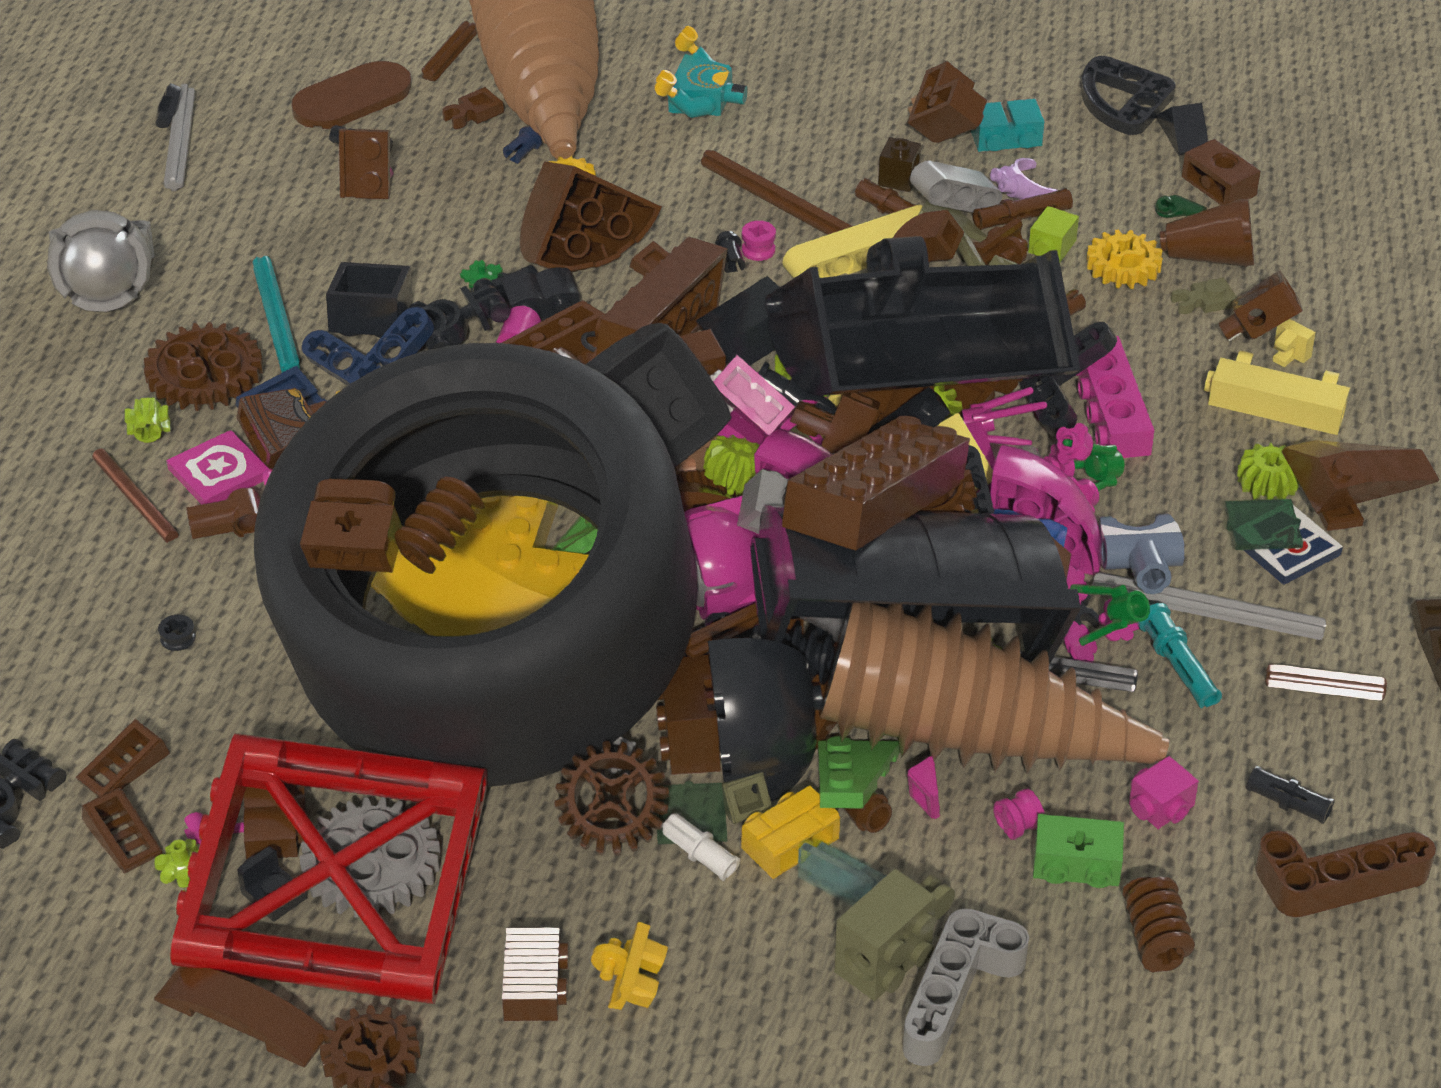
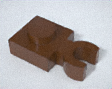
M483 87L458 98L459 105L452 104L442 109L443 120L446 122L452 119L453 128L456 130L466 126L470 120L479 124L504 113V104L486 87Z

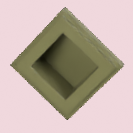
M763 772L721 784L725 812L733 824L745 821L755 812L764 813L772 808ZM753 784H756L757 794L751 790Z

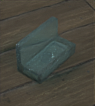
M823 842L817 848L808 843H804L799 848L798 878L851 906L887 876Z

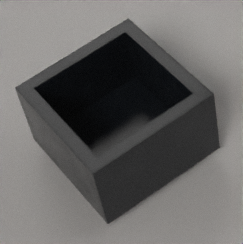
M341 262L326 293L328 332L340 333L344 336H355L358 334L375 335L381 338L405 310L409 309L412 304L411 266Z

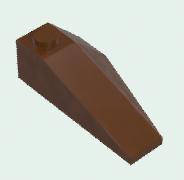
M1313 440L1284 447L1282 450L1285 459L1316 514L1417 489L1440 480L1422 449Z

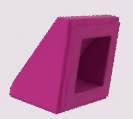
M931 756L909 769L907 775L909 795L931 819H937L940 817L935 763Z

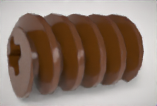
M446 476L440 478L436 489L429 491L426 501L419 503L415 510L416 514L408 516L405 521V527L398 528L394 537L401 554L420 570L433 574L436 567L429 558L444 561L446 553L440 545L454 549L457 542L451 532L458 536H464L467 533V529L461 520L474 524L478 517L472 510V507L479 510L485 509L479 495L461 480Z
M1139 877L1123 887L1122 894L1126 900V908L1130 914L1129 919L1134 928L1133 933L1141 954V962L1144 968L1150 972L1172 971L1178 968L1183 963L1184 958L1194 951L1195 942L1190 935V926L1186 921L1187 915L1182 908L1183 902L1178 894V885L1176 881L1169 877Z

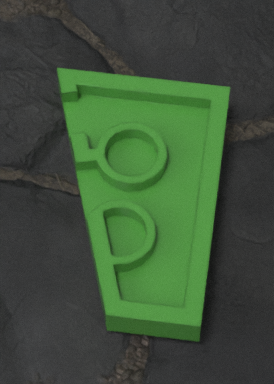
M840 736L831 737L827 741L819 740L818 776L820 808H863L877 789L879 777H885L890 770V762L897 761L900 753L899 741H879L871 751L870 741H851L849 738H845L841 743Z

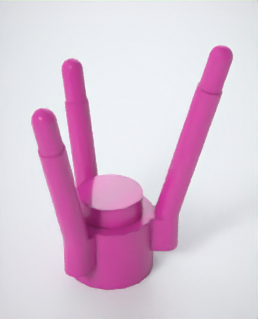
M1029 387L984 403L972 404L969 409H962V417L964 423L982 421L989 443L1030 446L1032 441L1029 439L988 435L989 431H995L993 419L1045 409L1047 403H1031L992 411V408L1033 394V388Z

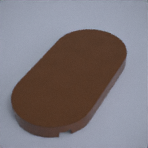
M374 61L362 64L300 90L292 99L293 116L298 123L313 128L314 125L322 126V129H331L335 125H345L406 98L410 93L411 74L404 66L394 62Z

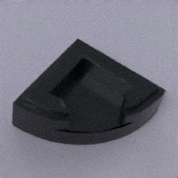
M172 83L167 86L157 107L155 121L157 127H169L177 106L181 87Z

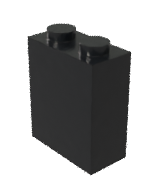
M768 276L696 320L701 331L711 329L726 355V365L738 355L750 366L775 350L769 333V317L765 308V297L780 286Z

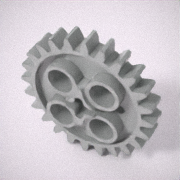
M365 797L362 807L356 808L351 801H347V811L343 813L334 807L331 808V820L318 817L317 830L333 852L337 853L403 813V802L399 800L391 808L387 807L386 798L382 797L377 806H371L369 798ZM426 818L346 867L377 912H379L380 907H385L390 914H394V903L397 902L409 907L411 906L410 894L423 897V884H434L433 872L439 871V858L441 857L436 829L429 827V818ZM302 842V855L299 858L301 871L304 873L320 862L307 844ZM331 877L310 889L313 898L321 896L323 907H328L336 902L338 914H342L348 907H352ZM353 909V911H354V917H355V918H358L359 916L357 915V913H356L355 910Z

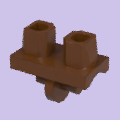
M1013 219L1003 227L996 226L988 232L985 240L973 242L985 265H989L995 255L1017 264H1021L1026 260L1028 243L1021 235L1022 220Z

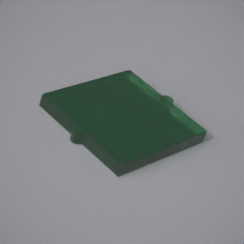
M1291 499L1225 501L1224 508L1228 519L1226 529L1231 531L1235 550L1303 547V539L1299 529L1301 520L1296 518Z
M686 781L685 784L658 785L669 789V797L659 800L668 805V813L664 815L656 814L662 823L671 814H679L703 833L706 831L712 833L715 842H727L726 813L721 785L723 783L693 784L691 781ZM663 828L657 830L658 844H675L663 834Z

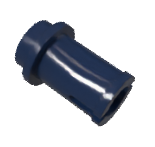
M531 126L522 127L519 135L503 148L504 157L507 158L515 151L516 153L510 161L517 164L520 163L530 151L541 147V136Z

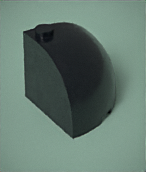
M731 638L708 641L723 781L726 783L763 772L770 801L776 800L800 781L813 759L817 743L815 710H821L823 706L821 685L813 686L808 660L803 654L788 645L758 638ZM753 784L751 790L755 794H757L756 784Z

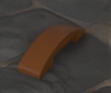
M178 967L154 997L155 1001L190 1017L195 1012H198L265 1042L268 1052L304 1068L319 1050L320 1045L325 1042L323 1033L326 1029L306 1013L260 986L218 970Z

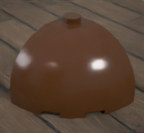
M544 161L523 216L520 232L522 256L526 261L546 268L562 267L568 268L570 271L602 266L621 257V253L634 243H638L655 222L662 206L575 166Z

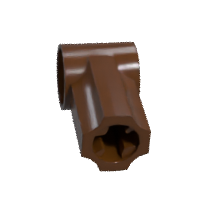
M240 488L230 493L227 500L186 507L192 539L234 532L238 537H244V534L255 532V522L261 499L259 493L251 488Z

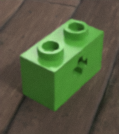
M1038 814L1033 878L1044 879L1052 884L1068 881L1088 883L1095 888L1119 886L1123 864L1124 822Z

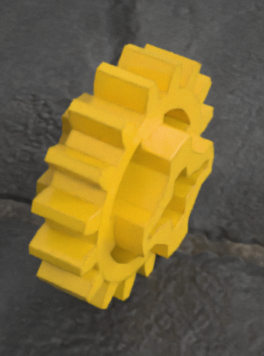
M1118 229L1115 230V234L1112 236L1103 232L1101 239L1094 237L1092 245H1088L1087 269L1093 270V278L1102 276V283L1105 285L1112 281L1115 282L1116 288H1120L1122 284H1127L1130 289H1134L1135 283L1147 286L1148 279L1155 281L1157 273H1161L1162 249L1156 248L1157 242L1155 240L1147 242L1146 234L1138 236L1134 234L1133 230H1129L1127 234H1122Z

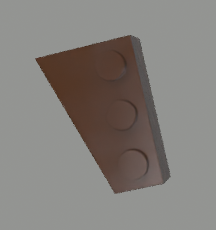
M701 655L697 658L683 657L671 682L658 699L664 701V706H656L658 731L667 730V736L659 737L661 761H670L671 775L721 772L718 723L714 708L715 700L714 692L712 691L708 655Z

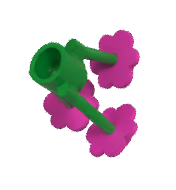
M1069 566L1067 575L1068 589L1078 590L1080 605L1081 600L1086 599L1088 594L1112 596V599H1108L1104 603V612L1098 618L1100 624L1104 627L1089 633L1085 625H1078L1074 621L1064 638L1066 648L1074 659L1093 662V654L1097 652L1095 640L1106 636L1110 641L1120 639L1128 641L1134 636L1133 631L1139 629L1137 623L1148 618L1150 605L1147 597L1141 591L1128 592L1125 585L1115 587L1087 585L1084 582V571L1076 570L1073 566Z

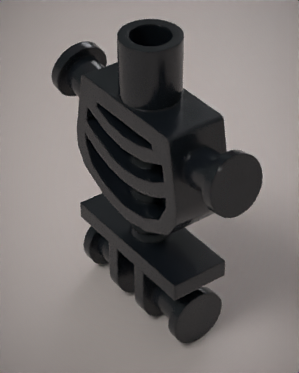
M481 278L477 280L473 285V293L469 291L467 286L460 288L467 305L461 308L455 302L446 299L435 300L428 305L422 301H416L410 305L409 308L419 307L424 309L433 322V333L424 344L427 350L460 344L466 339L468 332L466 320H469V318L476 317L484 331L491 328L487 321L488 318H491L494 322H503L509 317L510 308L490 279Z
M19 739L10 740L0 754V775L4 777L3 779L0 778V802L2 800L6 801L5 806L0 807L1 849L16 842L20 837L19 829L12 825L19 815L16 799L13 794L14 790L21 788L38 801H41L46 796L40 780L44 782L45 788L52 792L65 782L67 776L65 770L60 767L54 769L51 760L44 756L40 757L39 753L33 748L24 749L23 742Z

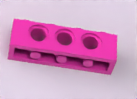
M1116 336L1117 343L1111 352L1076 375L1079 378V398L1087 400V420L1089 424L1095 423L1096 444L1103 446L1116 445L1123 458L1150 456L1155 430L1120 338Z

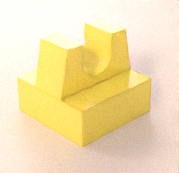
M1291 319L1278 325L1274 348L1278 350V353L1273 356V362L1283 367H1286L1294 359L1305 363L1312 357L1316 332Z

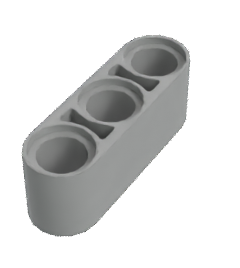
M924 161L914 168L910 176L912 185L933 205L973 213L974 209L994 206L1002 200L1001 191L980 171L934 161Z

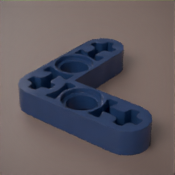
M412 307L405 310L366 355L324 330H316L308 334L302 342V351L312 364L344 384L349 385L373 370L380 368V365L377 366L378 363L384 366L398 359L416 354L432 335L434 325L424 309ZM412 324H421L418 328L415 326L411 327ZM318 346L322 348L326 346L330 353L327 356L323 351L316 348ZM393 346L401 347V351L396 357L391 359L384 358L389 348ZM346 357L353 358L352 364L347 369L337 370V365L342 359Z

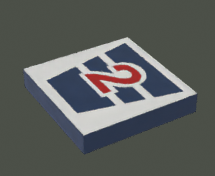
M1292 503L1234 531L1232 541L1283 585L1339 557L1343 549L1342 545Z

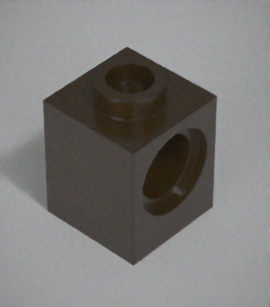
M889 137L879 157L878 185L910 192L913 187L910 181L911 173L920 164L921 143L912 142L904 138Z

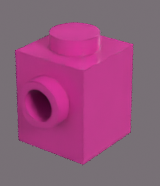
M1168 756L1151 768L1140 770L1134 776L1131 782L1129 805L1133 813L1140 820H1148L1157 829L1170 821L1176 824L1183 820L1190 808L1195 805L1199 780Z

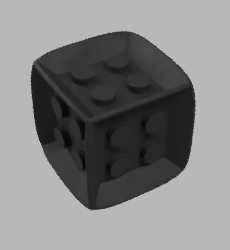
M656 323L643 326L635 333L615 342L585 364L618 384L637 402L650 418L666 445L674 468L715 437L731 419L728 406L710 376L688 345L666 324Z

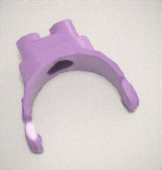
M1019 158L1011 166H1003L1001 169L993 168L990 173V179L997 182L998 189L1011 198L1024 199L1058 191L1031 181L1021 172L1035 168L1037 164L1034 159Z

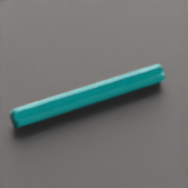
M268 256L256 257L252 262L253 270L281 372L283 373L294 366L300 369V361L272 261Z

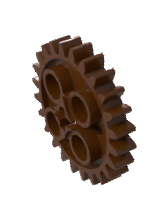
M208 322L205 328H200L197 323H193L192 330L189 331L181 326L177 335L170 332L166 333L167 341L157 339L155 341L156 348H149V357L144 358V374L149 391L155 392L156 399L158 400L166 398L168 406L178 401L181 410H184L189 404H194L195 411H199L202 404H207L213 410L215 403L219 401L223 405L228 406V398L236 399L237 396L241 395V391L247 392L252 389V384L260 382L259 374H263L261 349H258L257 340H251L250 333L248 332L240 335L239 327H234L227 331L226 323L221 324L218 328H213L212 322ZM207 372H210L211 380L207 376Z

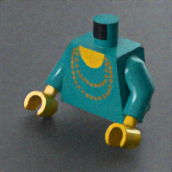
M685 26L675 39V46L680 51H689L690 55H684L675 75L670 71L662 70L656 78L655 92L660 96L668 95L669 112L686 114L690 118L706 115L721 116L727 102L744 105L748 93L747 85L732 83V68L730 65L716 62L702 46L697 47L694 44L698 38L696 30L691 26Z

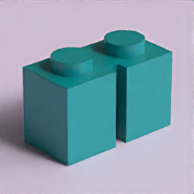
M1036 99L1007 101L1006 107L1012 122H1008L1001 102H991L985 105L981 124L976 129L970 130L978 152L1042 146L1045 121Z

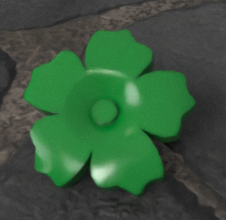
M475 260L469 266L470 270L462 269L460 278L464 279L465 282H469V288H472L474 283L481 278L496 279L497 275L503 272V269L500 267V264H489L486 267L483 260Z

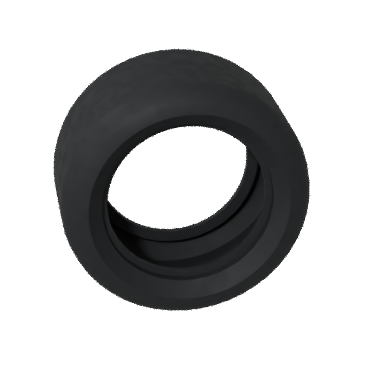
M469 343L422 351L373 370L330 398L300 428L278 458L266 482L259 502L254 532V556L257 582L263 604L308 700L324 722L354 750L487 769V787L511 785L538 779L562 771L564 767L569 768L573 766L572 757L576 754L581 756L583 760L588 759L586 750L588 746H593L596 753L603 749V742L609 741L612 744L630 730L653 707L666 690L678 670L689 644L696 611L698 591L697 570L675 469L666 445L647 414L618 384L597 370L554 352L523 345ZM446 476L463 481L480 498L524 496L553 502L577 513L598 530L593 547L582 568L554 599L529 616L510 625L488 632L464 636L418 634L397 628L378 619L365 610L371 583L377 572L310 568L300 542L317 484L325 479L374 480L388 484L396 493L394 506L402 527H405V521L408 516L416 514L415 510L419 503L426 501L429 491L436 489L440 478Z

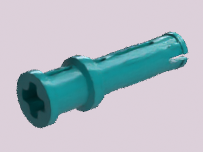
M1156 603L1150 605L1148 618L1145 621L1138 622L1137 625L1141 631L1149 634L1153 640L1155 652L1169 660L1201 709L1204 706L1209 707L1218 704L1222 699V693L1188 647L1185 630L1175 625L1170 617L1171 611L1166 604Z

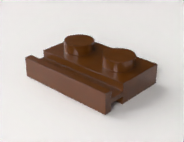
M339 130L340 198L389 199L390 130Z

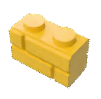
M807 786L796 794L788 792L780 798L776 806L764 813L755 812L746 819L744 825H742L741 848L772 879H775L839 839V812L835 808H820L819 793L811 786Z

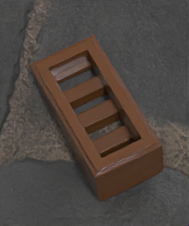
M134 719L76 776V779L100 797L119 787L123 789L168 756L170 751L161 738ZM139 744L144 747L140 752L134 749ZM125 754L133 758L128 763L121 758ZM114 763L121 770L115 774L107 767ZM99 773L110 780L105 786L94 779Z
M120 787L82 805V820L124 874L156 858V856L162 855L163 851ZM117 813L121 816L106 824L103 821ZM128 824V828L114 835L111 834L110 831ZM134 834L138 837L121 847L118 842ZM142 845H145L147 850L129 859L125 855Z

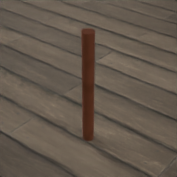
M97 449L92 455L93 460L162 539L168 543L178 538V532L104 449Z

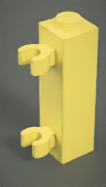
M1239 351L1236 361L1220 357L1216 371L1209 370L1204 387V391L1210 392L1208 405L1338 435L1350 387L1337 385L1340 373L1325 370L1322 381L1251 365L1254 354L1245 351Z

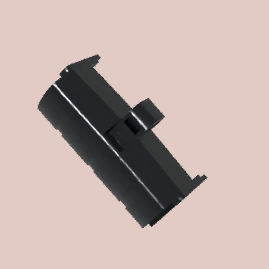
M921 236L884 238L868 249L866 259L868 273L819 278L818 267H810L765 297V308L769 317V333L776 353L795 383L813 395L824 396L1073 374L1081 370L1057 250L1049 251L1041 256H1035L1022 264L929 267L926 243Z
M765 505L760 516L759 538H752L750 555L760 639L782 643L792 616L846 619L851 603H873L885 608L889 604H903L904 613L915 617L925 605H931L933 622H949L959 612L962 623H1020L1026 656H1031L1033 660L1042 650H1046L1050 665L1081 609L1078 590L1068 589L1062 561L1051 534L1039 519L1031 515L918 511L889 528L885 533L863 547L853 550L782 527L784 506Z

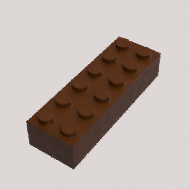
M687 237L678 247L675 246L664 260L661 259L650 273H646L635 287H631L620 301L617 300L605 315L599 317L595 327L598 343L592 359L615 342L635 333L639 328L646 325L663 323L668 325L679 336L697 332L700 328L696 320L719 306L727 248L693 237Z
M899 416L890 423L881 426L874 432L790 478L787 482L782 527L849 549L858 550L900 521L907 519L962 484L970 438L957 435V431L950 427H930L921 424V420L916 417Z

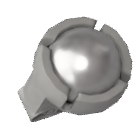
M91 210L74 215L62 224L60 228L49 231L50 244L48 248L47 269L54 288L63 298L71 297V304L85 311L106 313L126 307L137 298L139 290L143 291L150 278L151 259L155 256L149 221H130L115 212Z

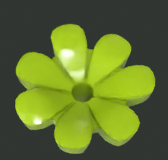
M175 840L165 847L166 855L156 856L154 867L156 870L162 871L160 874V881L162 883L168 884L177 879L179 887H188L190 880L188 877L189 859L192 852H198L199 848L196 840Z

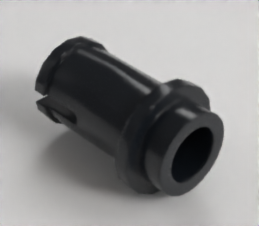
M732 231L721 232L716 238L715 245L727 248L724 271L726 273L738 272L737 262L740 270L743 271L745 260L740 250L742 246L741 238Z

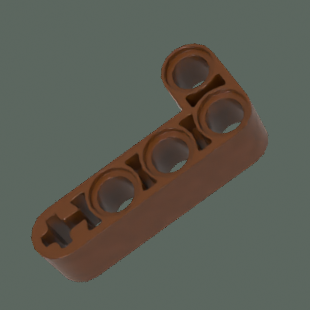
M1279 830L1270 831L1261 838L1255 870L1275 907L1281 913L1290 917H1303L1424 884L1430 875L1436 847L1428 836L1422 833L1409 832L1308 858L1293 835Z

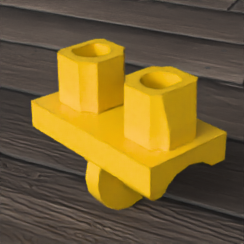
M638 921L632 939L626 941L624 948H621L622 942L619 939L611 938L608 944L597 945L593 949L591 963L600 971V978L610 981L613 975H616L608 1008L622 1010L626 1001L649 1008L654 1000L659 980L638 973L639 968L658 974L664 963L668 947L647 938L650 925Z

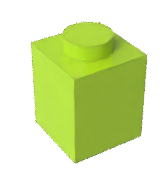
M1047 206L1031 227L1028 253L1041 256L1049 251L1057 250L1059 262H1061L1077 240L1079 216Z

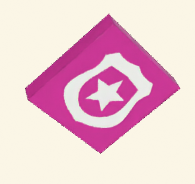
M232 430L166 460L168 470L201 505L224 501L230 493L237 489L251 488L264 482L263 472L269 469Z

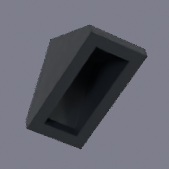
M1202 103L1170 107L1156 115L1157 121L1178 156L1185 155V152L1208 142Z

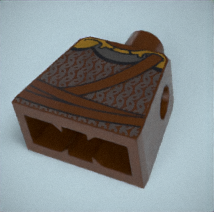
M1279 270L1232 302L1235 313L1218 324L1229 341L1245 331L1248 332L1252 339H1256L1299 314L1303 309L1298 296L1281 270ZM1253 309L1262 310V313L1258 316H1251L1249 314Z
M296 388L250 395L240 398L236 418L257 457L269 469H273L278 458L294 435L326 401L308 406L302 393Z

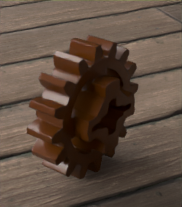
M368 1005L366 1014L360 1015L354 1008L350 1009L351 1019L345 1021L337 1017L334 1019L336 1031H324L325 1044L320 1045L321 1061L325 1077H332L334 1088H342L347 1085V1088H378L381 1081L388 1085L395 1082L404 1087L407 1084L406 1073H416L417 1071L416 1059L421 1057L416 1027H408L407 1016L404 1014L393 1019L392 1008L386 1007L381 1014H375L374 1006Z

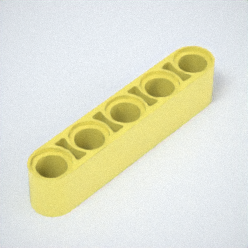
M916 205L796 245L789 249L783 257V267L793 278L810 267H818L819 278L833 277L844 273L851 274L866 269L868 249L884 238H893L901 226L919 214L922 205Z

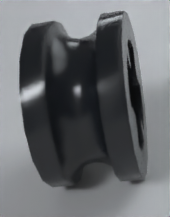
M182 614L171 615L163 619L158 626L161 645L168 650L181 651L190 647L195 641L194 623L188 616ZM177 630L179 633H182V634L177 635L175 632H172V631Z

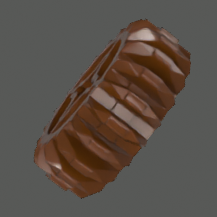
M605 741L602 745L604 753L596 755L595 748L588 746L586 748L588 760L584 761L577 754L572 757L573 763L577 768L576 771L566 767L562 769V776L570 783L560 782L556 784V791L565 797L558 798L554 803L557 810L566 811L558 817L560 825L567 826L573 824L567 831L568 837L571 840L578 838L584 833L580 842L581 848L587 850L594 841H597L596 852L598 855H604L607 844H612L614 855L620 856L622 853L621 843L628 842L629 849L635 852L638 850L636 837L640 836L647 843L652 841V835L647 829L648 826L661 830L663 823L654 814L664 815L668 813V805L659 800L669 797V789L658 786L665 781L663 771L651 773L657 765L654 758H649L640 763L644 754L641 748H636L628 756L627 743L621 742L616 753L612 752L610 742ZM617 768L631 773L629 775L624 773L619 778L609 779L604 777L599 771ZM587 781L596 795L594 800L588 805L589 810L582 816L578 811V796L583 784ZM642 781L647 790V800L643 811L637 816L628 802L629 798L636 792L635 787ZM602 788L606 793L609 792L613 796L619 795L622 809L618 804L615 805L611 801L606 803ZM607 818H616L624 825L627 824V826L618 829H602L593 824L595 822L600 824Z

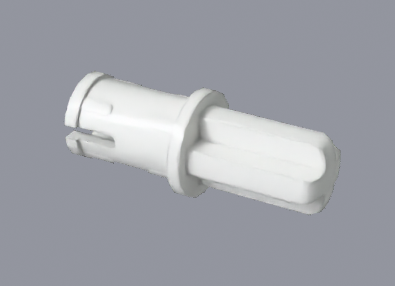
M675 813L671 814L663 823V834L688 853L689 860L692 862L698 860L718 875L722 881H725L726 877L728 878L739 867L740 858L734 856L715 842L712 833L708 831L703 833L682 816Z

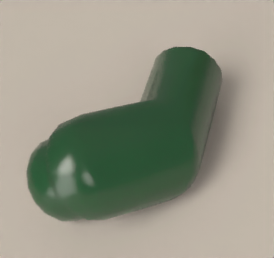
M1179 195L1161 196L1155 203L1156 213L1163 218L1187 217L1207 210V207Z

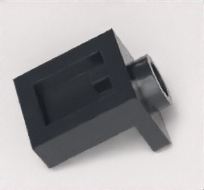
M268 846L257 855L249 857L237 869L241 894L252 903L294 879L279 866L277 851L271 846ZM307 891L270 913L267 917L275 922L308 898Z

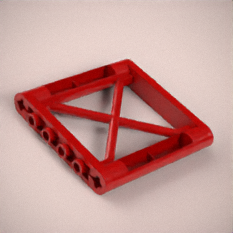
M235 733L229 745L221 776L215 777L211 785L210 801L213 803L210 813L204 814L200 822L199 838L201 843L198 852H192L189 859L188 877L190 880L187 890H181L177 899L176 914L179 917L171 943V964L186 968H210L232 975L435 1004L485 799L487 769ZM284 783L419 803L339 852L334 853ZM246 787L265 789L320 863L230 918L209 916ZM433 814L455 817L424 947L401 944L352 878L346 867ZM331 877L384 951L242 930Z

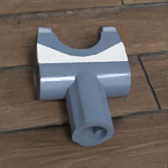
M1157 514L1153 524L1142 527L1124 525L1118 522L1116 518H1112V516L1099 518L1101 564L1104 570L1131 569L1137 586L1146 594L1160 593L1169 586L1171 582L1169 567L1183 566L1184 563L1183 536L1178 524L1170 514Z

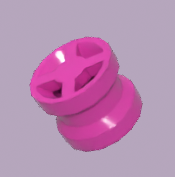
M757 220L745 224L742 228V239L744 241L742 244L743 255L754 261H763L771 258L775 254V244L773 243L776 238L775 227L769 222Z
M1030 789L1018 791L1011 800L1002 798L996 801L993 809L997 824L1011 840L1022 837L1027 829L1036 830L1038 814H1045L1041 802Z

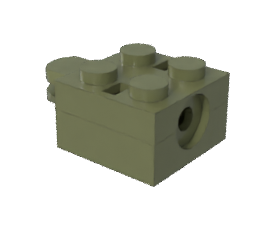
M895 868L837 919L834 972L873 1001H876L885 991L888 993L896 991L902 984L907 971L914 965L917 967L923 966L931 957L934 950L932 945L933 928L936 921L950 909L954 901L955 890L947 884H941V880L932 874L920 884H917Z

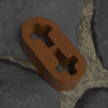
M325 479L317 484L313 501L328 502L330 500H340L345 503L356 504L380 502L394 506L396 493L391 486L380 481Z

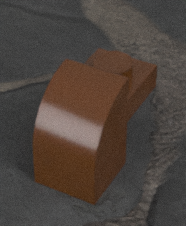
M948 210L925 212L913 217L900 227L893 238L921 236L926 243L928 261L930 263V261L953 259L965 232Z
M860 393L843 394L835 414H832L799 400L790 422L797 424L796 429L806 435L816 437L818 434L825 436L821 446L831 453H837L844 447L867 436L881 402Z

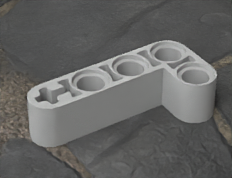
M964 908L951 913L905 1019L903 1053L909 1062L919 1066H928L939 1061L977 969L1007 978L1017 976L1023 972L1026 966L1029 935L1022 925L973 909ZM925 1028L931 1030V1031H928V1032L926 1033V1035L924 1036V1034H925Z

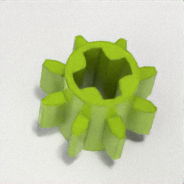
M155 398L135 399L134 409H125L124 422L127 423V435L134 434L137 440L150 443L160 439L162 431L170 432L168 406H161Z

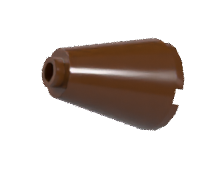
M1240 198L1166 223V230L1160 231L1162 252L1168 251L1169 258L1243 267L1254 266L1249 199Z

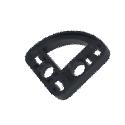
M1097 56L1088 62L1083 71L1081 95L1087 109L1100 122L1118 132L1127 135H1137L1144 132L1156 119V115L1161 113L1173 100L1176 84L1173 79L1112 57ZM1098 82L1133 94V96L1118 111L1100 96L1095 83ZM1140 105H1150L1152 107H1143Z

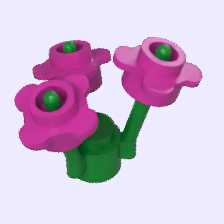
M1078 423L1074 428L1070 429L1061 427L1056 433L1058 444L1051 446L1049 456H1046L1044 459L1058 467L1071 478L1085 495L1095 513L1094 506L1099 502V491L1106 487L1117 485L1116 478H1119L1124 472V458L1117 450L1116 445L1103 446L1093 444L1092 437L1088 433V428L1085 424ZM1075 469H1085L1088 476L1099 480V482L1094 484L1091 480L1085 478L1077 481L1073 477Z

